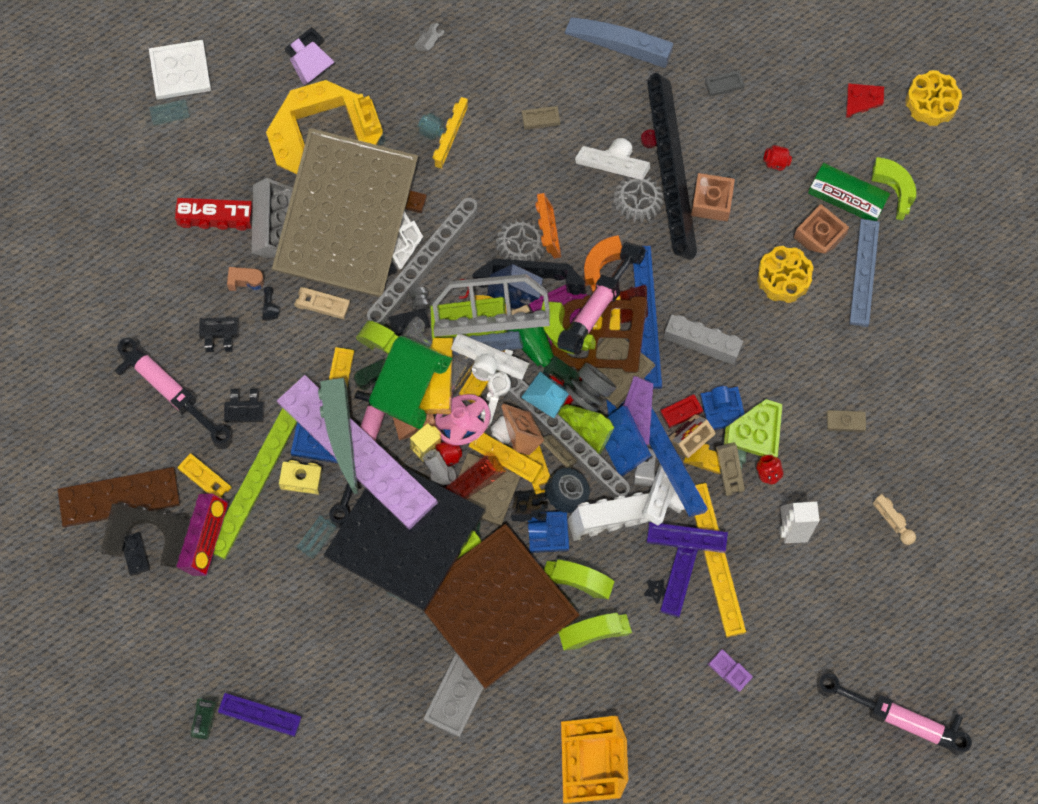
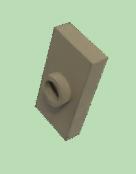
M558 106L522 110L524 130L560 125Z
M827 410V431H866V412Z

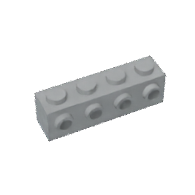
M671 315L663 338L735 365L743 341L735 335L723 334L719 329L707 328L702 323L688 321L681 315Z

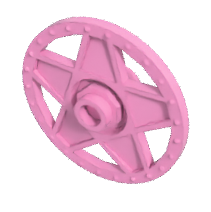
M460 395L452 398L451 414L442 417L443 414L436 415L435 427L439 431L440 429L451 430L450 439L441 433L440 437L444 442L451 445L468 444L479 438L487 429L491 418L490 409L487 403L476 395ZM462 400H473L476 402L466 407ZM485 408L486 415L483 423L477 417ZM467 431L476 432L472 436L462 439Z

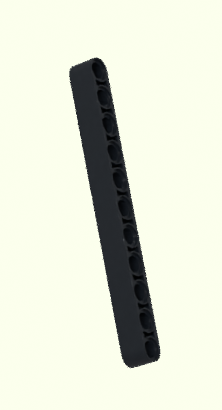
M653 73L648 78L647 84L672 247L676 255L691 260L697 254V246L671 82L664 76Z

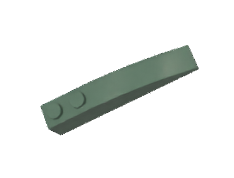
M344 378L320 381L321 388L318 389V395L323 403V406H320L321 418L325 420L330 444L340 469L353 493L357 494L347 385Z

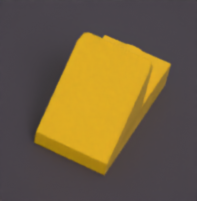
M704 444L689 458L685 457L683 463L719 475L721 474L717 452L709 450L708 444Z

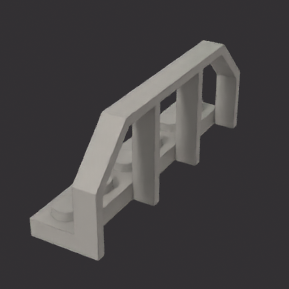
M527 274L450 281L433 301L435 318L434 336L550 326L548 291ZM525 281L544 296L545 311L539 310L530 314L518 312L512 315L508 283ZM503 283L507 316L506 314H498L495 317L477 316L474 286ZM469 287L473 319L462 317L453 321L448 319L440 320L438 303L451 288Z

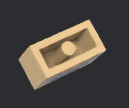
M695 414L675 431L669 439L678 454L689 458L716 433L707 419Z

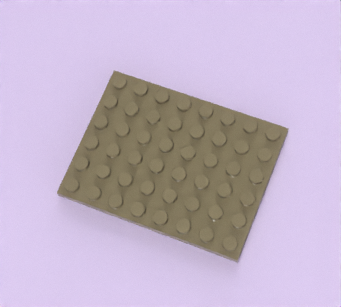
M309 128L272 271L380 298L385 289L418 155Z

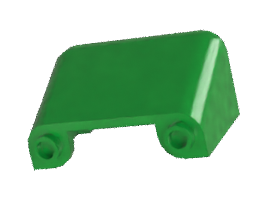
M405 336L398 337L391 347L371 393L370 405L410 426L421 429L426 420V413L419 408V405L433 373L442 374L446 372L453 358L421 342Z

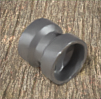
M417 287L409 291L413 311L423 308L428 310L431 307L430 301L427 299V288Z

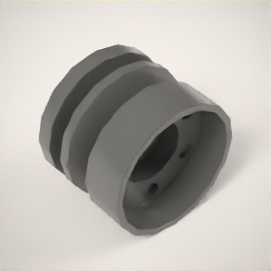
M586 362L578 371L582 381L573 378L571 382L574 386L568 384L565 390L581 407L597 412L599 408L596 404L600 406L604 404L603 400L599 397L600 394L609 398L617 387L601 371Z

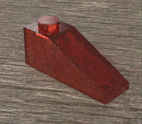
M485 456L445 489L467 499L493 483L506 471L496 456Z

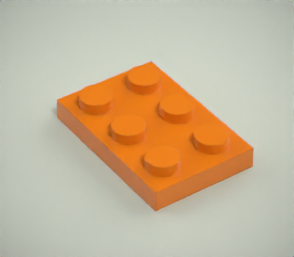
M544 193L537 194L538 201L535 202V205L541 217L538 219L540 229L543 230V236H541L542 245L546 247L547 252L551 253L554 259L560 258L561 251L554 208Z

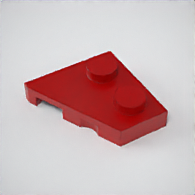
M848 83L847 118L852 117L853 114L863 113L871 108L883 106L884 86Z

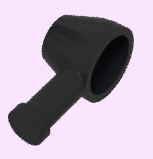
M272 287L264 288L263 321L278 319L279 307L271 303Z

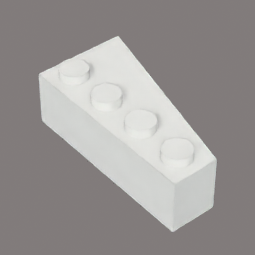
M639 492L633 494L632 497L625 498V496H619L611 501L602 499L595 504H589L588 502L579 504L568 518L573 540H580L582 535L588 533L590 537L598 535V533L603 532L605 529L609 532L622 528L623 524L627 528L650 522V520L642 516L649 494Z
M817 502L791 503L780 506L782 517L780 537L784 538V543L808 542L819 523Z

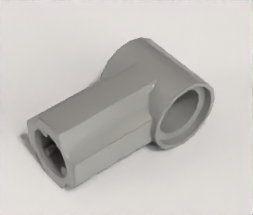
M436 449L424 454L422 459L431 472V481L442 486L456 482L454 468L451 466L447 467Z

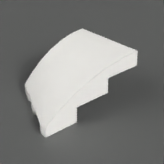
M405 211L392 257V262L399 270L403 268L423 238L415 221L410 222Z

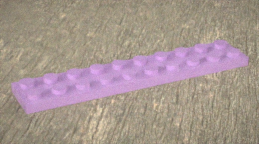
M304 375L277 402L336 459L327 434L325 420L321 418L320 406H323V403L319 399V388ZM350 418L356 479L410 530L438 503L437 500Z

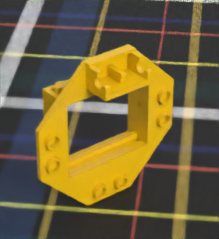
M327 80L291 90L266 131L277 166L295 174L298 172L305 144L296 121L297 119L343 105L345 106L356 140L377 145L383 130L372 99L369 96L363 97V94L358 95Z

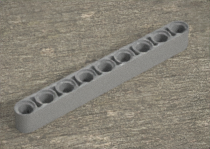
M473 198L463 199L369 309L367 312L368 321H373L372 318L374 316H379L380 319L374 322L383 326L386 324L389 317L408 298L409 291L419 285L477 216V202ZM471 207L473 210L467 211L465 208ZM458 220V221H461L462 223H461V224H454L453 222ZM449 234L450 237L443 238L442 235ZM436 247V248H438L439 250L436 251V252H433V251H431L430 249ZM421 261L427 262L426 265H420L418 263ZM409 275L416 276L414 279L407 278V276ZM399 288L404 289L402 293L395 292ZM386 302L392 303L389 307L384 306Z
M508 374L507 376L510 378V381L515 382L517 386L510 387L507 395L522 410L530 412L534 421L548 435L551 434L613 499L619 496L627 498L630 489L628 482L558 414L555 418L544 412L537 414L534 411L537 407L521 399V396H523L529 386L523 380ZM554 421L557 423V426L550 427L547 423ZM563 434H567L571 438L569 440H563L561 436ZM580 447L584 449V452L579 454L575 452V449ZM596 461L598 465L591 467L588 462ZM609 474L612 478L604 480L602 475ZM621 487L625 490V493L619 494L615 489Z

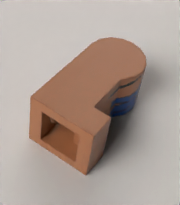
M229 267L228 289L229 291H237V286L259 290L264 286L263 274L257 269Z

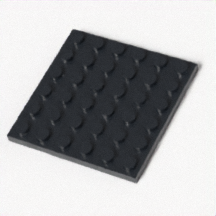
M401 466L438 503L409 530L365 488L349 513L347 520L344 521L323 556L425 612L486 511L482 507Z

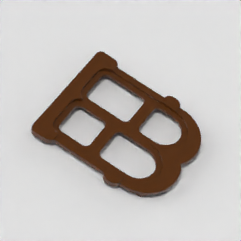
M591 295L585 296L584 299L569 301L563 305L565 309L563 328L565 330H568L571 325V314L575 310L583 308ZM633 297L631 300H615V302H610L604 310L601 329L590 330L588 335H593L596 341L595 349H589L588 357L585 359L572 358L567 352L560 350L552 343V352L555 358L561 364L575 367L578 371L587 362L595 368L623 369L626 373H637L640 364L647 299L645 297ZM612 310H633L632 327L629 331L610 330ZM599 339H629L627 359H597Z

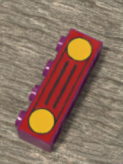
M214 494L198 495L181 554L179 555L177 568L192 576L207 575L228 502Z

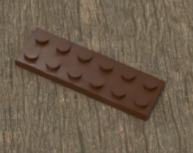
M174 467L57 489L62 526L64 528L180 506Z

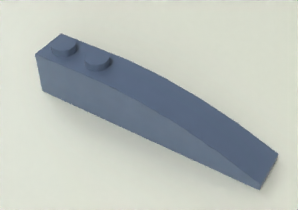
M571 17L565 30V34L666 68L672 54V42L614 24Z

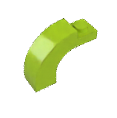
M876 157L871 181L887 184L895 190L898 196L896 219L903 220L906 214L909 215L910 207L916 199L915 183L908 171L901 165L889 159Z
M544 301L542 304V311H545ZM549 302L550 326L543 328L551 342L558 348L559 335L565 330L563 328L565 309L562 303ZM593 335L586 336L581 350L595 349L596 341ZM560 349V350H562V351H564V352H567V353H570V354H574V353H572V352H569V351Z
M367 321L356 336L357 341L371 350L376 347L389 354L395 339L398 338L393 331L374 321Z
M557 560V562L547 561L544 572L553 583L575 587L593 598L609 600L614 580L594 569L564 560Z
M612 613L570 625L559 632L563 650H574L597 640L627 636L632 631L627 614L618 615V613Z

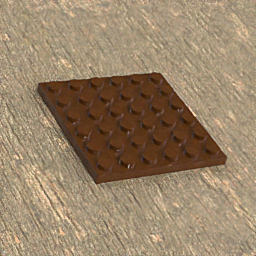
M506 524L454 563L424 612L485 690L580 617L579 613Z

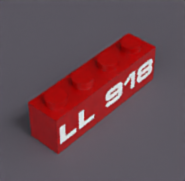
M177 198L175 220L177 225L182 228L198 226L202 229L217 227L221 230L236 228L237 230L244 231L252 229L253 204L252 201Z

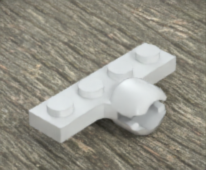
M624 138L615 139L606 151L583 146L575 158L576 164L640 180L644 179L650 169V162L630 158L633 152L632 145Z
M457 334L451 350L475 361L472 372L481 381L492 379L497 370L522 380L529 363L462 334Z
M506 349L504 353L512 356L513 351ZM502 371L495 372L493 378L488 380L487 383L489 392L486 400L489 401L488 407L491 413L488 426L491 425L499 397L506 395L511 387L510 378ZM484 408L481 414V419H484L485 421L486 413Z
M659 464L642 515L657 526L663 522L667 507L677 513L685 510L661 464Z

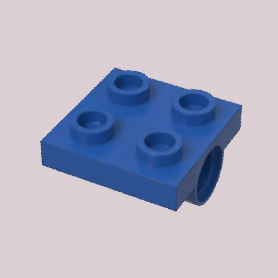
M720 386L712 389L711 392L700 394L705 419L708 420L713 430L725 429L726 426L745 414L738 387L728 388L727 386Z
M540 512L547 513L545 521H539L532 517V521H528L530 553L569 551L567 512Z

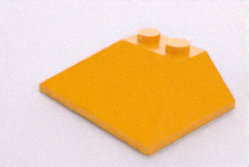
M618 716L561 722L563 803L620 799L628 782L627 739Z

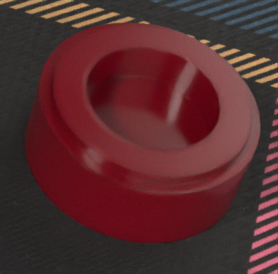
M648 129L642 133L641 144L644 147L654 148L657 146L655 130Z

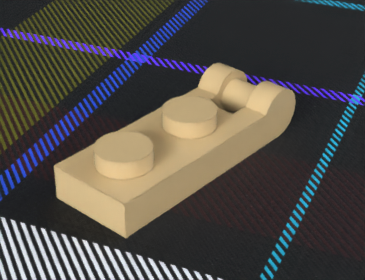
M304 287L300 288L298 292L299 298L296 299L294 304L295 307L345 320L350 300ZM307 297H311L310 302L306 301Z

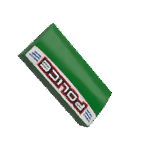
M825 163L822 164L808 194L851 214L871 221L878 220L890 196L889 192Z

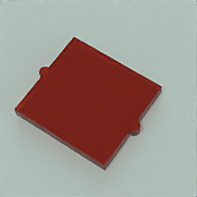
M647 286L631 287L628 290L621 291L619 295L620 300H631L633 297H645L647 299ZM648 303L645 318L648 317ZM620 309V323L631 322L633 310Z

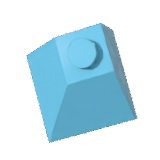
M539 372L522 396L524 400L552 418H555L570 397L564 386L542 372Z

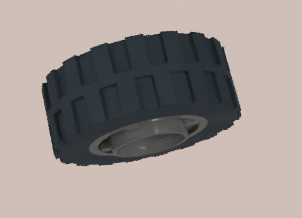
M561 468L557 470L547 480L548 482L545 485L547 500L550 501V504L555 509L563 513L574 512L579 504L585 503L589 499L590 487L587 480L575 469Z

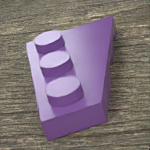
M634 376L624 406L628 407L646 445H649L653 383Z

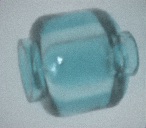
M433 113L423 114L417 125L419 128L418 132L430 140H434L437 136L440 138L445 130L442 127L444 121Z

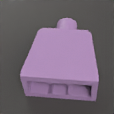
M298 38L290 44L297 53L290 58V61L304 85L334 63L314 42L305 47Z

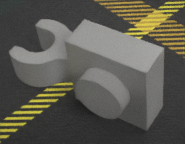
M432 23L427 33H423L414 44L418 51H429L433 48L438 37L444 34V30L436 32L438 23Z

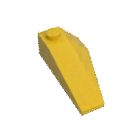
M433 338L430 347L453 358V350H451L453 338ZM453 359L446 372L442 374L433 373L419 405V408L424 410L426 414H451Z

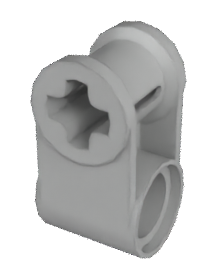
M650 448L648 449L652 456L648 458V462L644 461L635 468L633 485L652 487L656 456Z

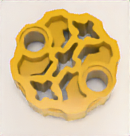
M932 70L926 74L917 75L913 79L905 102L911 111V116L916 121L925 122L929 126H938L940 123L949 122L955 116L962 99V92L957 87L956 80L953 77Z
M775 247L773 251L765 254L760 261L757 278L758 286L773 301L795 302L797 298L805 295L810 288L812 272L814 270L811 260L804 256V252L798 248ZM776 256H782L784 259L779 260ZM787 289H791L795 293L790 294L787 292Z

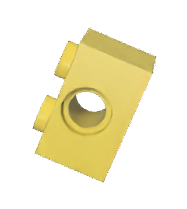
M427 423L410 438V449L422 462H424L422 459L424 454L433 450L436 444L441 443L440 431L435 426L431 427Z
M294 460L283 462L279 480L280 489L319 494L323 475L322 467L315 463L303 465ZM300 473L306 474V477L302 480L296 478Z

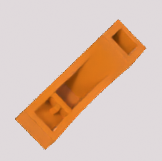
M619 235L600 241L591 249L586 258L583 278L585 286L590 285L592 294L596 290V283L600 278L602 267L609 262L621 259L622 245Z

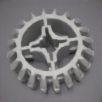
M627 177L626 181L622 180L620 185H617L616 192H614V205H617L616 211H620L621 217L626 215L627 221L633 218V223H635L639 219L642 224L645 218L649 222L651 217L655 218L657 212L661 211L660 206L663 205V193H660L661 187H656V181L651 183L650 177L647 180ZM640 193V200L637 204L638 194Z
M523 218L521 223H518V220L515 219L514 224L508 222V227L503 226L502 232H498L499 238L496 239V244H498L497 251H500V258L540 261V255L545 253L544 249L546 247H543L541 242L543 230H538V224L532 226L531 220L525 223ZM525 233L531 235L533 238L527 237ZM521 238H523V245L520 249L519 243L521 242ZM508 247L515 249L517 253L512 252ZM532 250L531 252L524 254L525 251Z

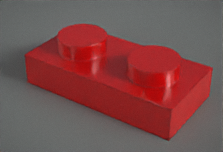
M691 395L660 410V414L669 429L689 420L695 414L703 413V409L695 395Z

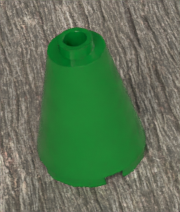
M543 327L507 331H519L523 341V348L521 350L538 367L542 366L545 368L553 363L551 359L554 358Z

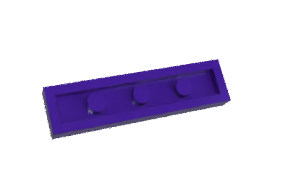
M649 522L647 543L725 553L728 532L667 524L657 526Z
M678 547L662 603L661 613L680 617L698 550Z
M224 693L218 710L219 714L292 737L296 736L302 719L300 716Z

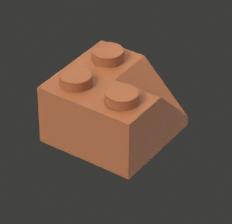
M698 173L691 212L692 216L728 222L735 179Z
M820 204L796 229L794 239L808 250L826 254L846 237L849 226Z

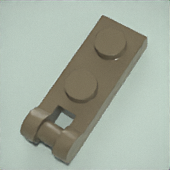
M733 442L716 447L725 496H730L737 491L738 493L744 492L745 488L736 443Z

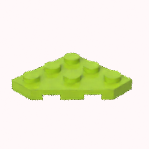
M766 399L726 426L724 445L735 442L738 450L759 456L773 455L778 457L782 404Z
M567 404L563 406L558 415L599 455L602 454L615 428L611 421L601 413Z

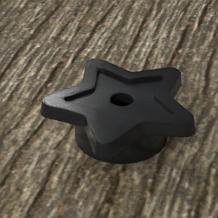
M664 579L655 582L647 580L648 589L644 596L652 597L655 603H659L661 597L665 596L666 592Z

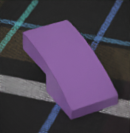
M720 649L707 663L718 675L739 692L753 677L723 649Z

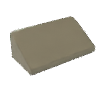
M551 434L544 437L542 444L566 468L572 469L577 460Z

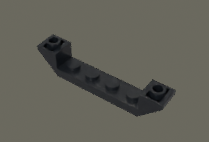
M494 258L475 271L472 276L473 279L490 278L491 274L514 264L543 279L566 280L567 293L573 295L586 294L585 281L569 264ZM480 285L478 287L486 288L488 285Z

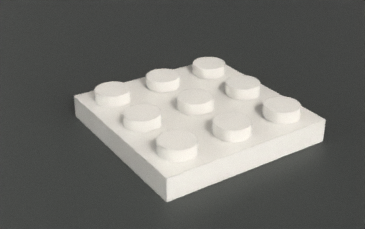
M203 40L149 48L157 100L211 91Z

